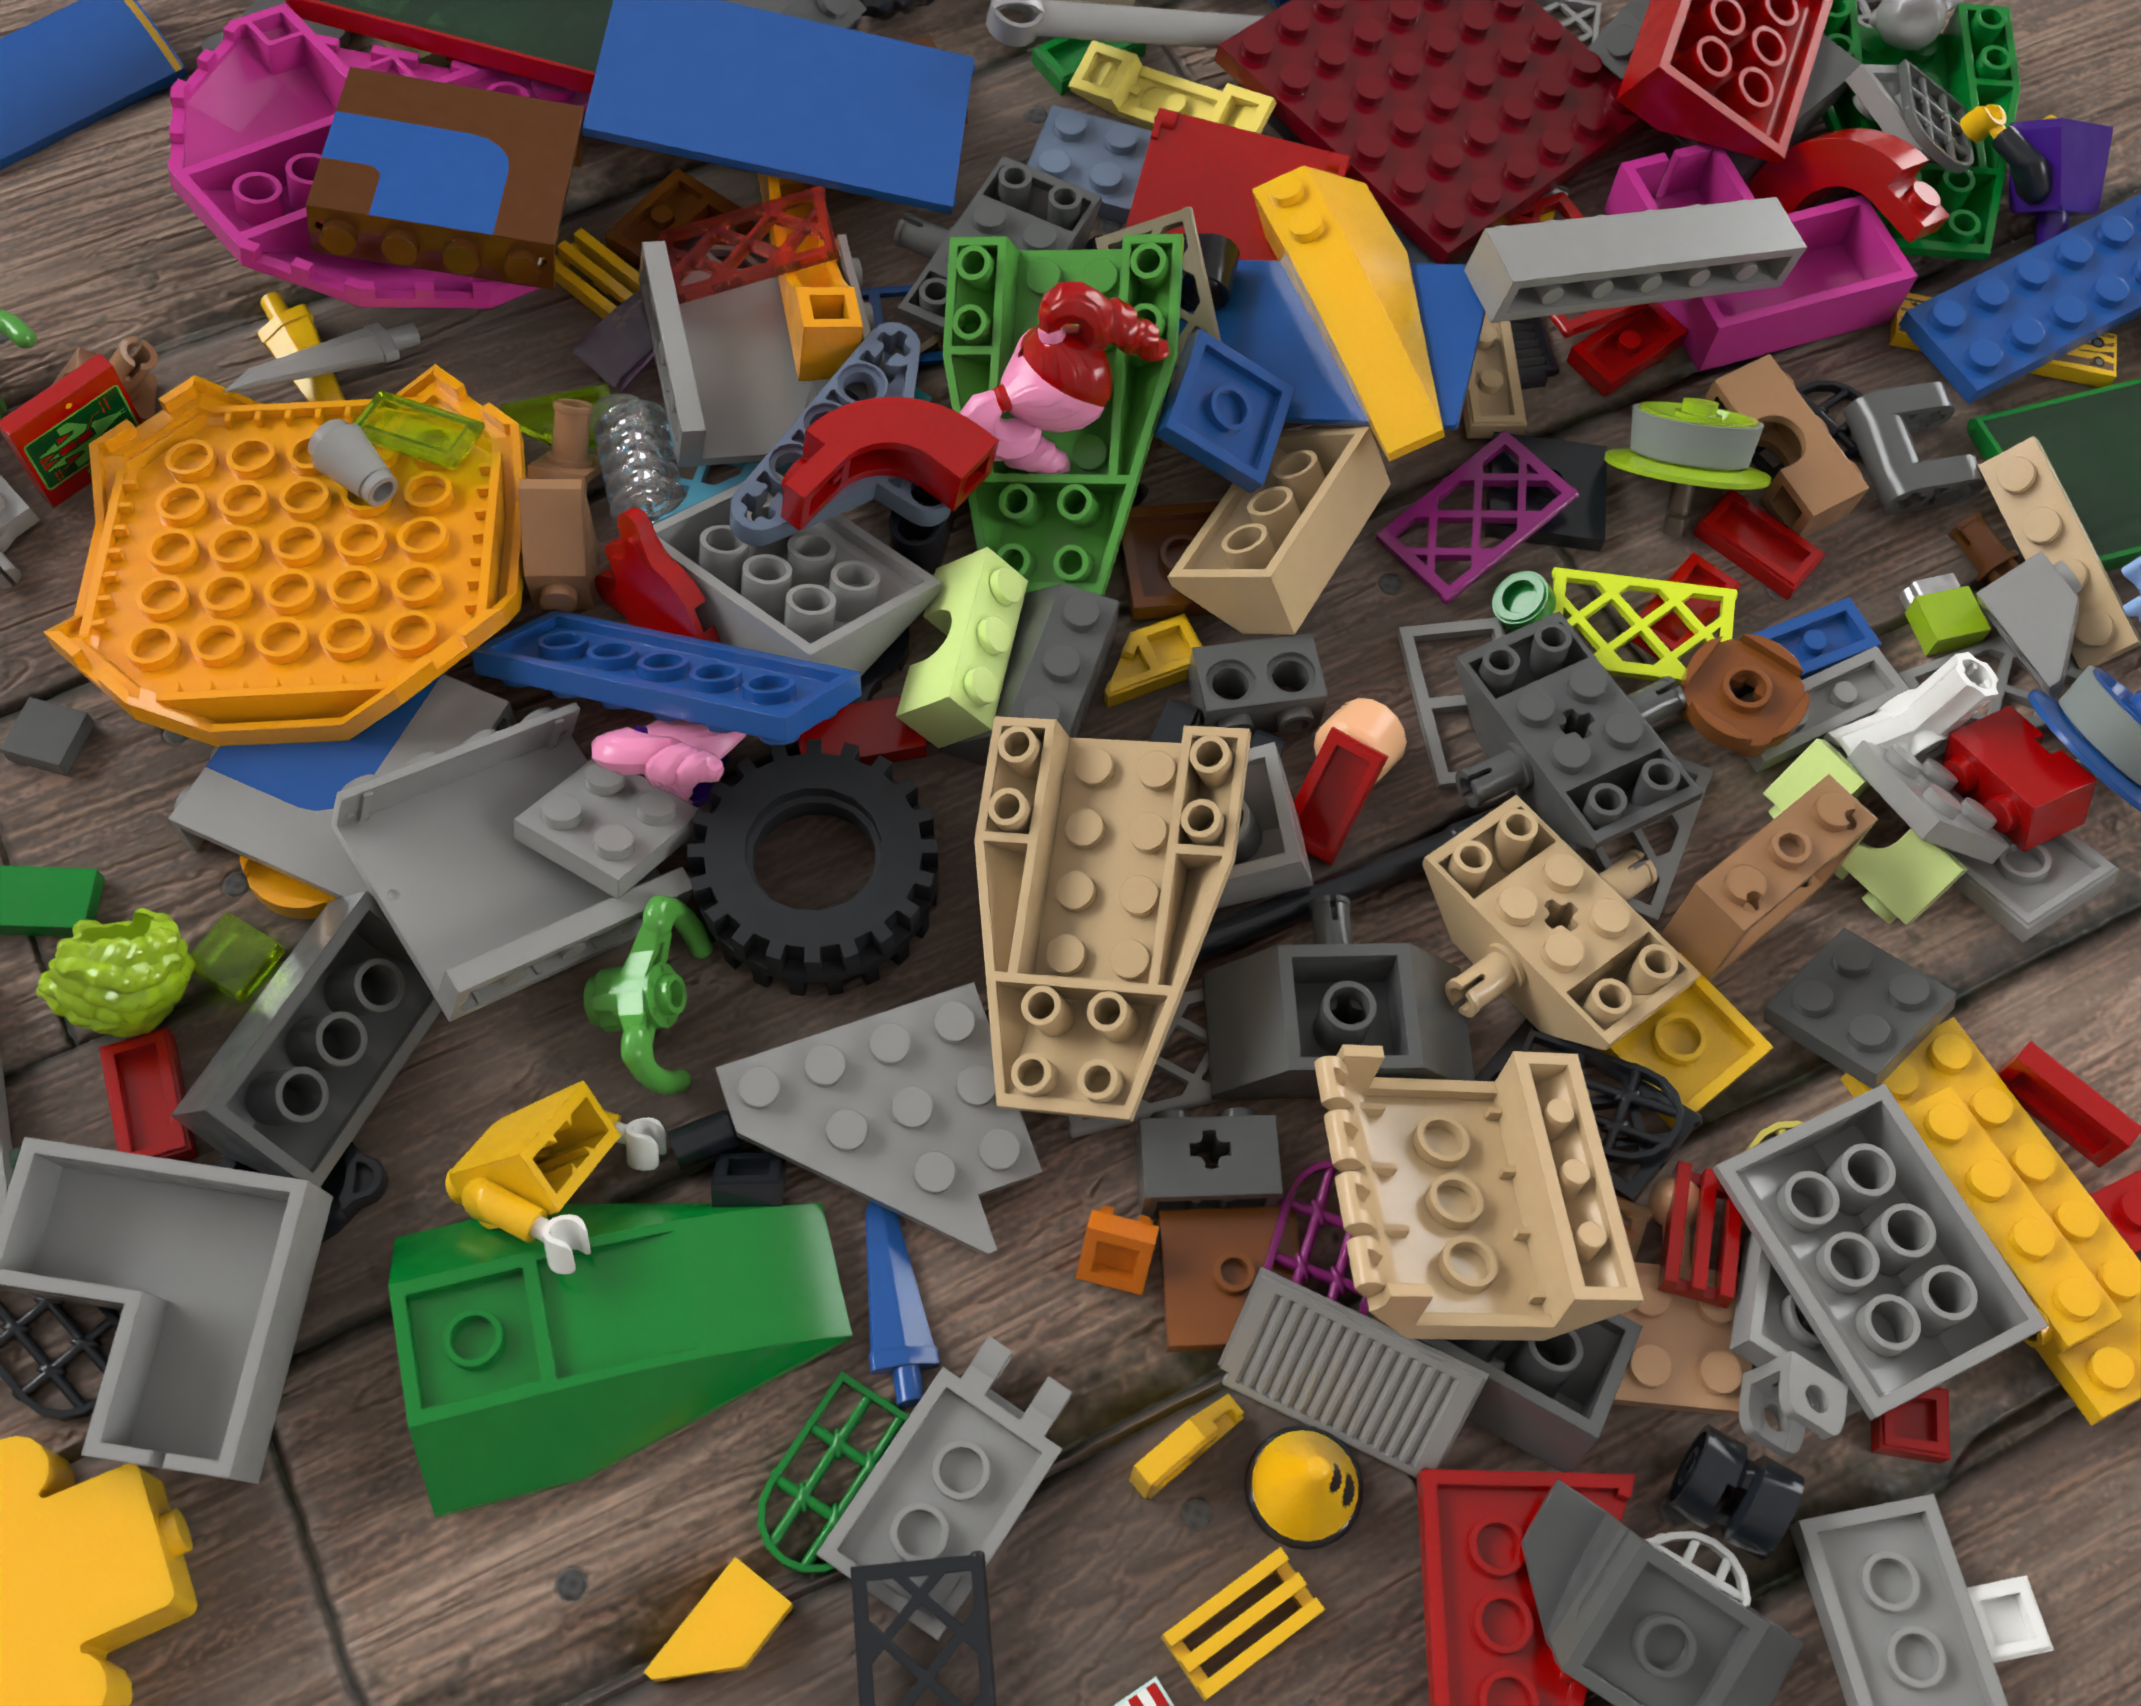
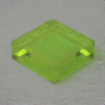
M226 912L190 954L196 962L192 973L240 1003H243L285 951L274 939L231 913Z

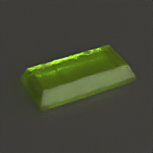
M379 390L353 423L362 428L374 446L452 471H456L477 443L485 428L484 422Z

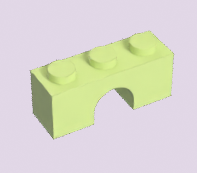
M989 547L936 568L934 577L942 582L941 592L925 608L923 617L946 634L947 638L941 647L929 658L909 666L896 713L897 718L937 748L988 732L993 727L994 716L996 715L1028 580Z
M1817 738L1763 794L1775 804L1768 811L1775 819L1828 774L1856 799L1870 784L1829 742ZM1910 828L1896 843L1885 848H1875L1861 841L1834 875L1843 880L1850 873L1868 890L1862 897V900L1878 916L1889 924L1898 917L1905 925H1908L1925 912L1968 868L1946 848L1922 840Z

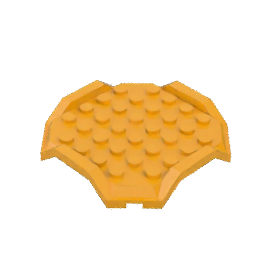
M436 364L392 398L262 404L234 391L223 393L227 388L194 375L158 398L163 410L142 424L134 427V424L126 419L89 443L95 526L74 616L44 631L54 650L135 720L218 748L231 745L349 741L400 707L500 631L521 610L524 570L518 487L519 479H526L524 441L518 422L490 402L484 406L480 405L467 395L463 383ZM333 419H342L347 423L357 424L362 428L391 471V474L398 480L397 491L388 502L376 507L371 506L365 500L314 468L312 456L308 452V443L313 433L321 425Z

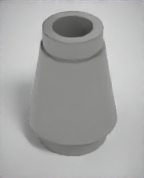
M333 419L321 425L311 436L308 443V452L312 456V463L317 471L374 507L385 504L394 496L398 488V480L391 474V471L359 425L347 423L342 419Z

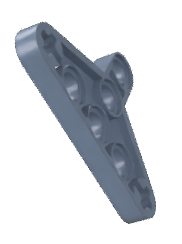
M887 322L875 327L736 490L731 499L730 528L741 542L751 546H765L799 532L798 529L781 517L784 489L781 488L782 479L777 475L776 469L781 464L796 462L802 458L805 430L811 424L841 406L856 402L847 396L844 391L848 384L863 382L870 385L876 393L874 398L907 397L914 399L920 357V340L910 327L897 322ZM895 348L902 350V355L895 353L886 362L884 372L879 368L883 351L891 352ZM872 476L857 480L841 490L802 530L873 499L908 521L926 527L942 523L949 517L951 509L942 502L935 506L919 504L911 495V490L918 485L908 480L892 476ZM769 492L774 498L769 505L768 519L760 516L754 522L748 520L747 510L753 513L758 512L767 502Z

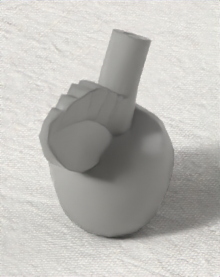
M1882 0L1879 6L1872 12L1870 22L1872 27L1877 28L1882 41L1898 51H1917L1936 39L1945 25L1946 12L1955 8L1958 3H1962L1964 0Z

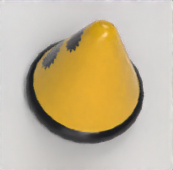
M1297 1425L1285 1427L1270 1434L1258 1445L1250 1457L1245 1472L1244 1490L1252 1517L1265 1534L1277 1543L1287 1547L1312 1550L1324 1548L1337 1542L1350 1531L1359 1516L1363 1504L1364 1484L1361 1470L1354 1455L1342 1441L1322 1429Z

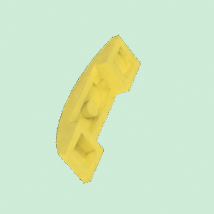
M1092 40L1068 85L1072 92L1094 105L1151 131L1159 108L1261 134L1276 106V101L1273 97L1229 83L1226 84L1223 91L1145 67L1142 65L1137 54Z

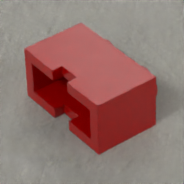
M2007 706L1950 732L1942 765L1958 779V783L1953 788L1963 798H1972L1988 809L1997 819V823L1992 828L1999 833H2003L2020 850L2025 852L2085 824L2097 779L2062 749L2053 754L2049 753L2040 745L2044 734L2013 707Z

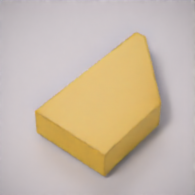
M1229 1394L1225 1395L1185 1421L1133 1466L1129 1481L1144 1499L1147 1497L1151 1499L1244 1419L1243 1415L1245 1412Z

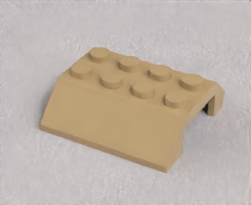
M1342 1044L1336 1056H1323L1314 1062L1321 1104L1330 1111L1324 1115L1332 1166L1341 1172V1174L1335 1177L1343 1227L1345 1231L1353 1236L1346 1243L1354 1288L1367 1298L1369 1312L1406 1339L1544 1341L1633 1310L1644 1301L1578 1054L1513 1051L1495 1082L1375 1077L1385 1058L1382 1046Z

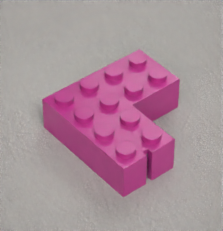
M1701 143L1674 150L1670 162L1664 152L1621 163L1604 211L1607 215L1650 209L1660 210L1688 207L1696 204L1707 205L1735 202L1743 199L1753 200L1755 198L1723 148ZM1860 195L1787 214L1807 248L1780 287L1658 302L1689 330L1683 346L1699 372L1894 319L1918 276L1866 196Z

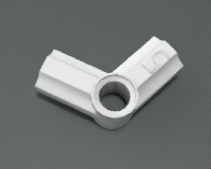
M1969 652L1955 654L1919 687L1905 691L1890 699L1871 716L1827 732L1823 740L1829 742L1845 758L1853 752L1862 740H1865L1885 749H1889L1893 744L1898 745L1912 754L1919 762L1924 763L1928 758L1935 759L1944 753L1949 733L1971 719L1981 708L1998 695L1996 683L1999 679L1987 663L1976 659Z

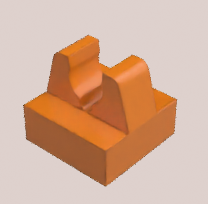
M1102 1206L1099 1211L1092 1209L1075 1278L1142 1295L1159 1226L1153 1225L1152 1219L1142 1214L1138 1221L1114 1215V1207Z

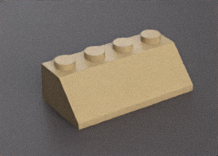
M1370 426L1281 431L1264 486L1249 493L1232 483L1167 576L1171 587L1242 634L1295 635L1391 484Z

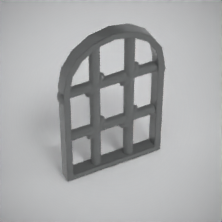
M1905 58L1897 66L1902 111L1907 128L1916 142L1937 164L1956 174L1965 172L1973 165L1974 161L1972 142L1960 126L1961 118L1967 114L1966 107ZM1912 81L1918 85V90L1912 86ZM1928 94L1938 101L1939 107L1931 101ZM1914 100H1916L1918 102V105L1921 107V113H1919L1915 109ZM1949 111H1951L1954 114L1955 119L1952 118V115L1949 114ZM1931 113L1942 123V130L1934 125ZM1952 130L1957 133L1958 143L1953 138ZM1934 137L1943 143L1942 145L1945 147L1946 152L1935 143ZM1956 154L1961 157V161L1956 160Z

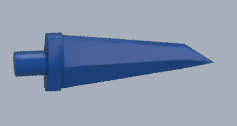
M870 1201L865 1210L870 1354L868 1359L871 1374H892L897 1407H915L924 1395L921 1371L937 1368L940 1365L938 1347L934 1346L897 1214Z

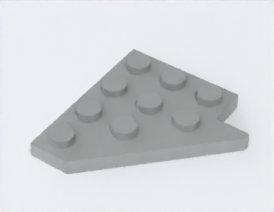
M974 982L716 1067V1074L737 1137L985 1257L995 1254L997 1247L979 1197L1035 1178L1042 1173L1021 1111L997 1107L990 1025Z

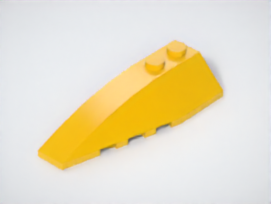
M1303 165L1253 188L1252 192L1265 237L1278 261L1281 262L1369 421L1370 428L1389 462L1444 438L1445 435L1408 253L1366 183Z

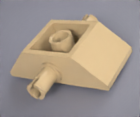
M1517 795L1440 846L1423 860L1422 866L1451 941L1474 964L1445 984L1446 996L1452 1006H1455L1467 997L1468 1002L1459 1007L1458 1010L1460 1014L1466 1017H1473L1482 1007L1502 993L1539 1032L1606 1051L1695 983L1701 974L1627 903L1639 892L1649 888L1657 881V871L1650 859L1636 870L1633 868V865L1643 859L1644 853L1638 850H1630L1620 860L1598 875Z

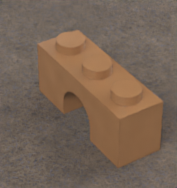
M1770 354L1713 381L1703 399L1719 403V409L1744 414L1761 422L1764 428L1757 446L1765 447L1774 452L1784 465V468L1778 472L1760 498L1773 518L1802 538H1806L1850 514L1868 491L1869 486L1863 480L1858 466L1846 457L1831 437L1825 422L1814 414L1796 390L1793 379L1789 374L1782 371Z

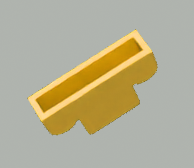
M13 1436L0 1439V1706L131 1705L133 1699L132 1683L124 1669L114 1662L106 1660L108 1653L192 1616L197 1609V1599L184 1558V1554L192 1550L191 1534L182 1513L177 1508L170 1509L165 1488L160 1479L139 1466L128 1463L75 1485V1473L70 1463L56 1452L27 1437Z

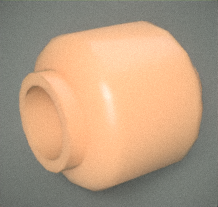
M1357 698L1341 706L1318 729L1314 740V750L1317 757L1331 727H1335L1388 755L1389 757L1374 785L1403 757L1407 744L1405 731L1398 717L1387 706L1373 699Z

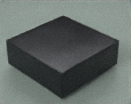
M720 1153V1155H717L711 1182L712 1207L782 1206L787 1176L786 1160L772 1153Z

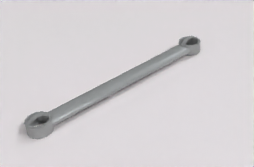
M991 0L986 25L989 33L996 40L1013 47L1026 46L1032 43L1037 36L1217 49L1220 43L1265 16L1057 0ZM1002 9L1017 10L1025 14L1031 22H1012L1005 18L1000 11Z

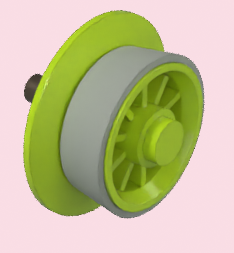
M1683 398L1682 403L1665 401L1641 402L1633 405L1631 447L1607 450L1604 460L1608 464L1630 473L1672 482L1666 508L1668 513L1665 514L1662 533L1683 537L1685 536L1688 523L1686 515L1690 513L1695 486L1754 490L1763 489L1770 485L1771 477L1768 474L1749 466L1764 428L1761 422L1744 414L1719 409V403L1705 399Z

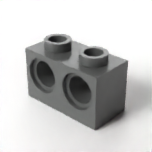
M1312 633L1192 648L1187 683L1192 705L1200 707L1196 722L1197 726L1250 729L1251 735H1254L1257 729L1268 733L1280 732L1284 735H1296L1312 727L1320 726L1328 693ZM1277 686H1289L1297 692H1286ZM1228 693L1234 695L1238 699L1227 700L1218 696L1217 694Z

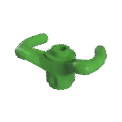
M656 895L648 901L644 909L642 926L623 966L601 969L597 974L592 975L588 979L584 989V1008L588 1019L594 1026L601 1027L606 1032L623 1031L621 1036V1057L633 1077L645 1088L668 1096L684 1093L692 1084L691 1076L686 1070L664 1069L656 1064L653 1056L655 1030L671 1027L677 1021L679 1014L684 1010L687 1000L686 986L683 979L676 974L670 964H667L672 926L683 937L691 955L697 959H705L710 956L713 951V944L703 923L690 907L677 898Z

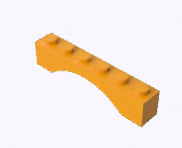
M757 173L798 381L831 379L861 344L863 324L855 288L845 282L836 261L828 223L824 187Z

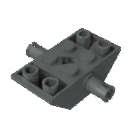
M1002 156L957 223L949 229L917 217L909 211L905 212L903 219L900 218L894 234V245L911 250L931 260L898 306V316L944 335L950 237L1007 236L1019 250H1084L1100 209L1102 196Z
M1560 611L1456 657V670L1477 740L1489 757L1469 768L1460 769L1456 773V785L1461 797L1471 792L1474 794L1466 798V803L1470 807H1478L1483 802L1513 789L1516 795L1562 840L1595 850L1701 799L1703 794L1701 789L1650 726L1664 718L1684 711L1686 699L1681 686L1679 685L1666 692L1667 688L1675 685L1676 680L1670 676H1664L1657 682L1626 695Z
M1330 895L1316 897L1309 903L1314 944L1276 945L1203 973L1202 983L1211 1100L1320 1098L1314 1062L1323 1056H1336L1342 1044L1382 1046L1385 1058L1375 1077L1475 1081L1467 1017L1458 1012L1459 1007L1464 1005L1465 1001L1462 999L1455 1006H1452L1445 992V984L1450 979L1456 978L1461 974L1460 968L1410 943L1353 944L1350 899L1343 895H1336V907L1331 908Z

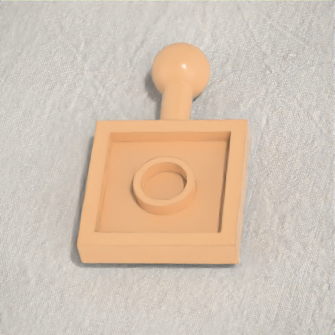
M1667 1176L1659 1180L1652 1187L1648 1198V1206L1653 1218L1662 1225L1663 1241L1666 1216L1674 1188L1673 1176ZM1690 1181L1679 1273V1278L1689 1281L1691 1273V1226L1697 1220L1700 1195L1699 1187L1692 1181ZM1634 1262L1644 1301L1638 1308L1621 1313V1315L1643 1327L1613 1404L1739 1417L1742 1377L1744 1373L1752 1370V1363L1730 1350L1740 1272H1737L1734 1299L1729 1307L1725 1309L1658 1290L1660 1265ZM1708 1270L1707 1286L1714 1287L1716 1270Z

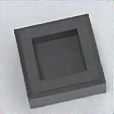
M29 697L2 744L0 751L9 761L67 776L91 733L95 722L88 712Z

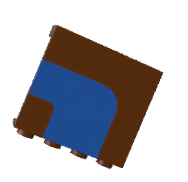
M350 67L306 202L311 252L554 290L555 247L573 166L581 167L584 155L582 120L585 118V107Z

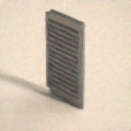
M1263 1267L1260 1268L1217 1364L1220 1366V1369L1228 1372L1222 1380L1224 1386L1307 1426L1327 1431L1344 1444L1417 1478L1416 1475L1421 1469H1440L1489 1376L1488 1373L1416 1339H1406L1392 1328Z

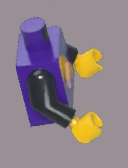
M1989 104L1984 107L1977 106L1961 118L1960 126L1970 140L1979 143L1991 135L1994 139L1991 147L2009 165V209L2012 214L2036 216L2033 247L2069 230L2071 216L2095 215L2098 212L2113 127L2067 118H2057L2054 115H2047L2041 120L2011 122L2010 126L2006 127L2004 125L2007 121L2005 111L2001 106Z

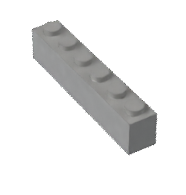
M1777 197L1753 200L1743 199L1735 202L1707 205L1696 204L1688 207L1660 210L1650 209L1641 212L1597 215L1586 218L1549 220L1539 223L1511 226L1501 225L1485 228L1464 272L1491 323L1777 288L1785 281L1807 246Z

